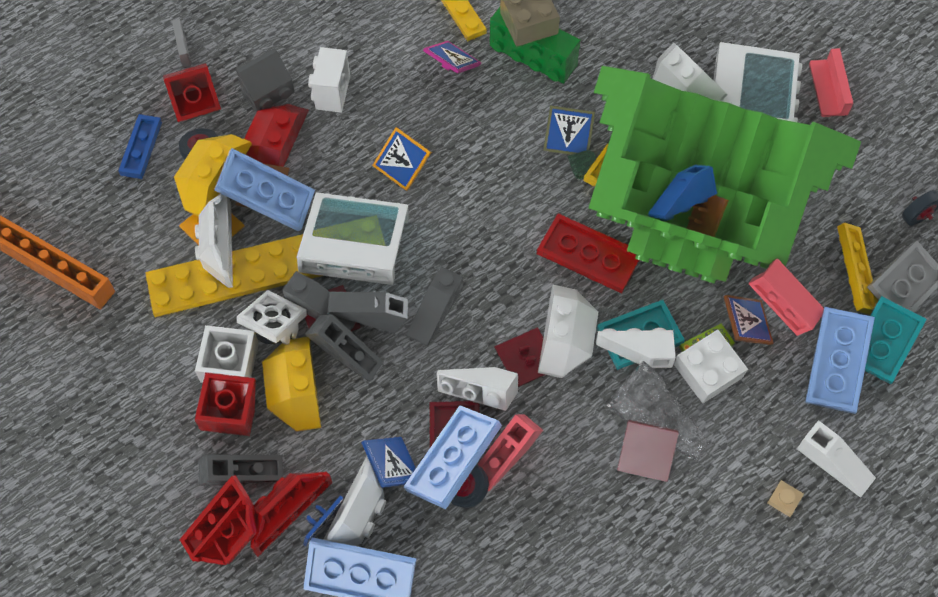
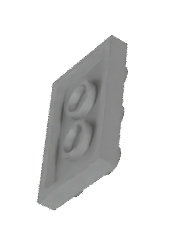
M916 240L880 273L867 288L878 300L883 296L914 312L938 288V263Z

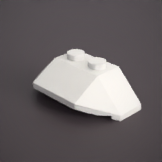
M675 43L658 58L653 75L654 80L681 91L697 93L716 101H722L728 95Z
M219 194L209 201L199 214V224L195 225L196 239H199V246H195V255L207 272L226 287L232 288L231 202L229 197Z
M552 285L538 373L563 378L570 371L592 357L598 311L576 289Z
M366 456L323 540L356 546L362 544L364 538H369L375 526L372 522L376 514L381 515L386 500H384L383 488L380 486L368 456Z

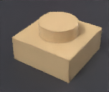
M781 480L767 504L791 517L804 493Z

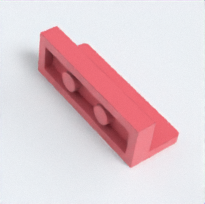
M840 48L831 49L827 60H812L809 63L822 117L848 115L853 105Z
M779 259L773 260L765 272L753 277L748 283L797 336L813 330L822 317L824 308Z

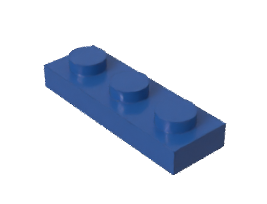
M138 115L118 170L120 176L143 179L162 125L160 117Z

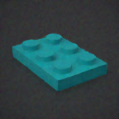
M881 296L870 315L875 317L865 371L892 384L927 319Z
M664 300L600 323L596 328L597 331H603L604 329L627 331L632 328L649 331L655 328H664L666 330H673L675 347L685 342ZM607 350L617 370L635 363Z

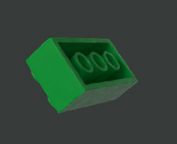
M500 7L490 18V46L496 52H503L514 61L522 62L533 71H539L547 75L552 81H559L563 84L576 69L580 39L559 29L556 35L516 47L500 14Z

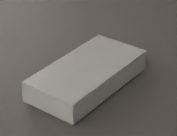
M180 19L173 20L172 24L183 68L189 67L191 60L182 22Z

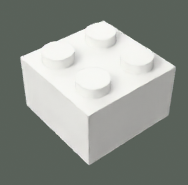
M320 47L318 56H315L313 60L314 74L309 76L308 85L309 88H312L311 100L314 101L317 110L342 113L350 80L347 50Z
M205 325L195 368L200 382L203 383L205 372L252 378L259 345L255 331Z
M719 330L714 331L678 354L674 362V366L702 403H705L741 380L748 370Z

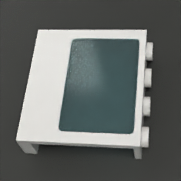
M720 42L716 54L713 81L728 94L722 102L731 103L746 110L762 112L777 119L797 122L798 118L794 117V112L797 113L799 107V99H796V94H799L801 81H797L802 71V63H799L800 54Z
M316 192L297 254L298 272L393 285L395 279L394 266L404 224L408 223V205Z

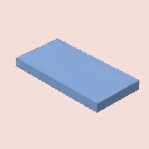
M233 148L227 155L214 190L296 231H300L303 227L315 192L314 189Z
M824 307L805 403L853 414L857 413L875 317Z
M459 406L404 485V489L415 496L446 509L501 428V423L496 419Z
M312 537L309 542L303 589L338 597H411L416 558Z

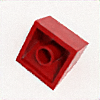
M206 63L163 75L178 122L221 110Z
M205 372L194 419L201 431L250 436L255 413L256 379Z

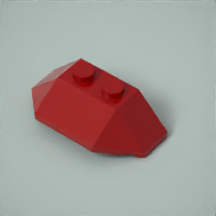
M290 104L258 110L244 138L252 143L246 155L263 164L284 167L309 110Z
M290 473L286 478H280L267 496H262L256 501L254 507L257 533L251 539V549L257 557L333 483L329 473Z
M236 475L230 477L179 539L192 561L228 565L257 533L255 507Z

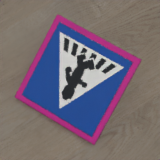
M449 41L426 47L423 50L441 62L443 68L448 71L451 69L457 74L481 65L480 61Z

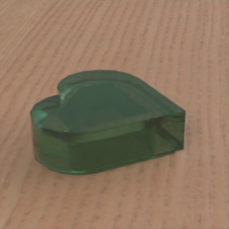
M586 150L568 156L574 177L580 180L584 179V175L596 160L595 154L592 151Z

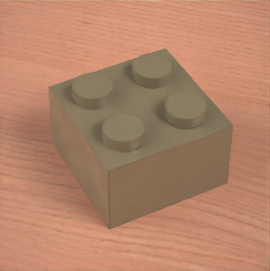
M552 0L500 1V14L516 47L558 34L560 16Z

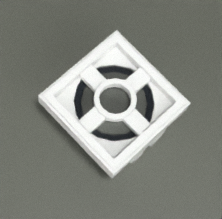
M267 290L237 316V323L255 331L257 339L262 343L274 345L283 343L287 345L290 343V338H296L299 330L298 323L307 316V310Z

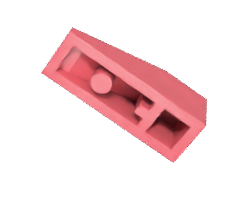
M517 414L513 417L478 463L488 476V491L517 463L543 432V429L525 414Z

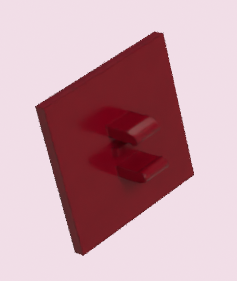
M538 327L494 346L506 370L518 373V387L545 375L538 373L543 344V336Z

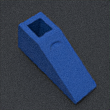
M693 165L679 172L651 208L648 216L659 218L660 221H667L673 219L674 215L680 212L689 211L696 204L707 202L708 198L717 194L713 167Z

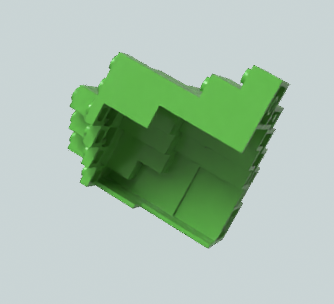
M602 66L594 93L601 95V100L606 102L600 123L607 125V130L611 131L612 135L589 209L597 211L596 216L610 220L612 216L611 221L625 225L626 220L628 221L626 226L633 227L634 230L627 251L635 253V259L649 263L650 259H653L652 264L666 268V264H669L668 269L679 273L686 269L684 274L697 278L701 274L702 280L714 284L716 279L726 282L733 259L741 261L742 257H745L743 262L758 266V263L761 262L759 267L766 269L773 260L779 259L786 267L810 192L817 193L818 189L828 191L835 170L841 171L842 167L852 169L861 141L816 122L808 125L777 119L762 112L746 110L734 104L712 100L697 93L681 91L651 79V75L648 73ZM693 165L713 167L717 190L716 196L729 200L715 237L687 229L688 217L691 216L693 207L689 211L674 215L673 219L667 221H660L659 218L648 216L651 208L675 176Z

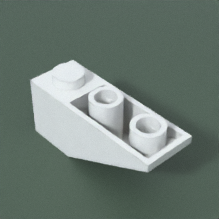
M632 328L627 331L604 329L603 331H598L596 345L646 368L673 367L676 358L673 330H666L664 328H655L649 331H641L638 328Z
M496 367L438 370V392L506 411L518 393V373Z
M819 420L797 448L798 451L860 498L876 479L844 440Z

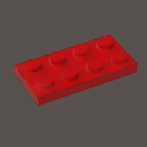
M559 213L541 241L536 253L621 294L640 261L635 259V253L627 251V244Z

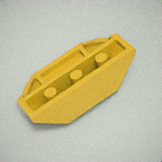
M230 134L200 139L196 142L174 176L185 211L199 216L207 203L220 194L214 190L229 151L233 148L246 155L252 145L250 141Z
M310 338L290 339L289 344L282 343L262 361L267 409L296 432L321 428Z

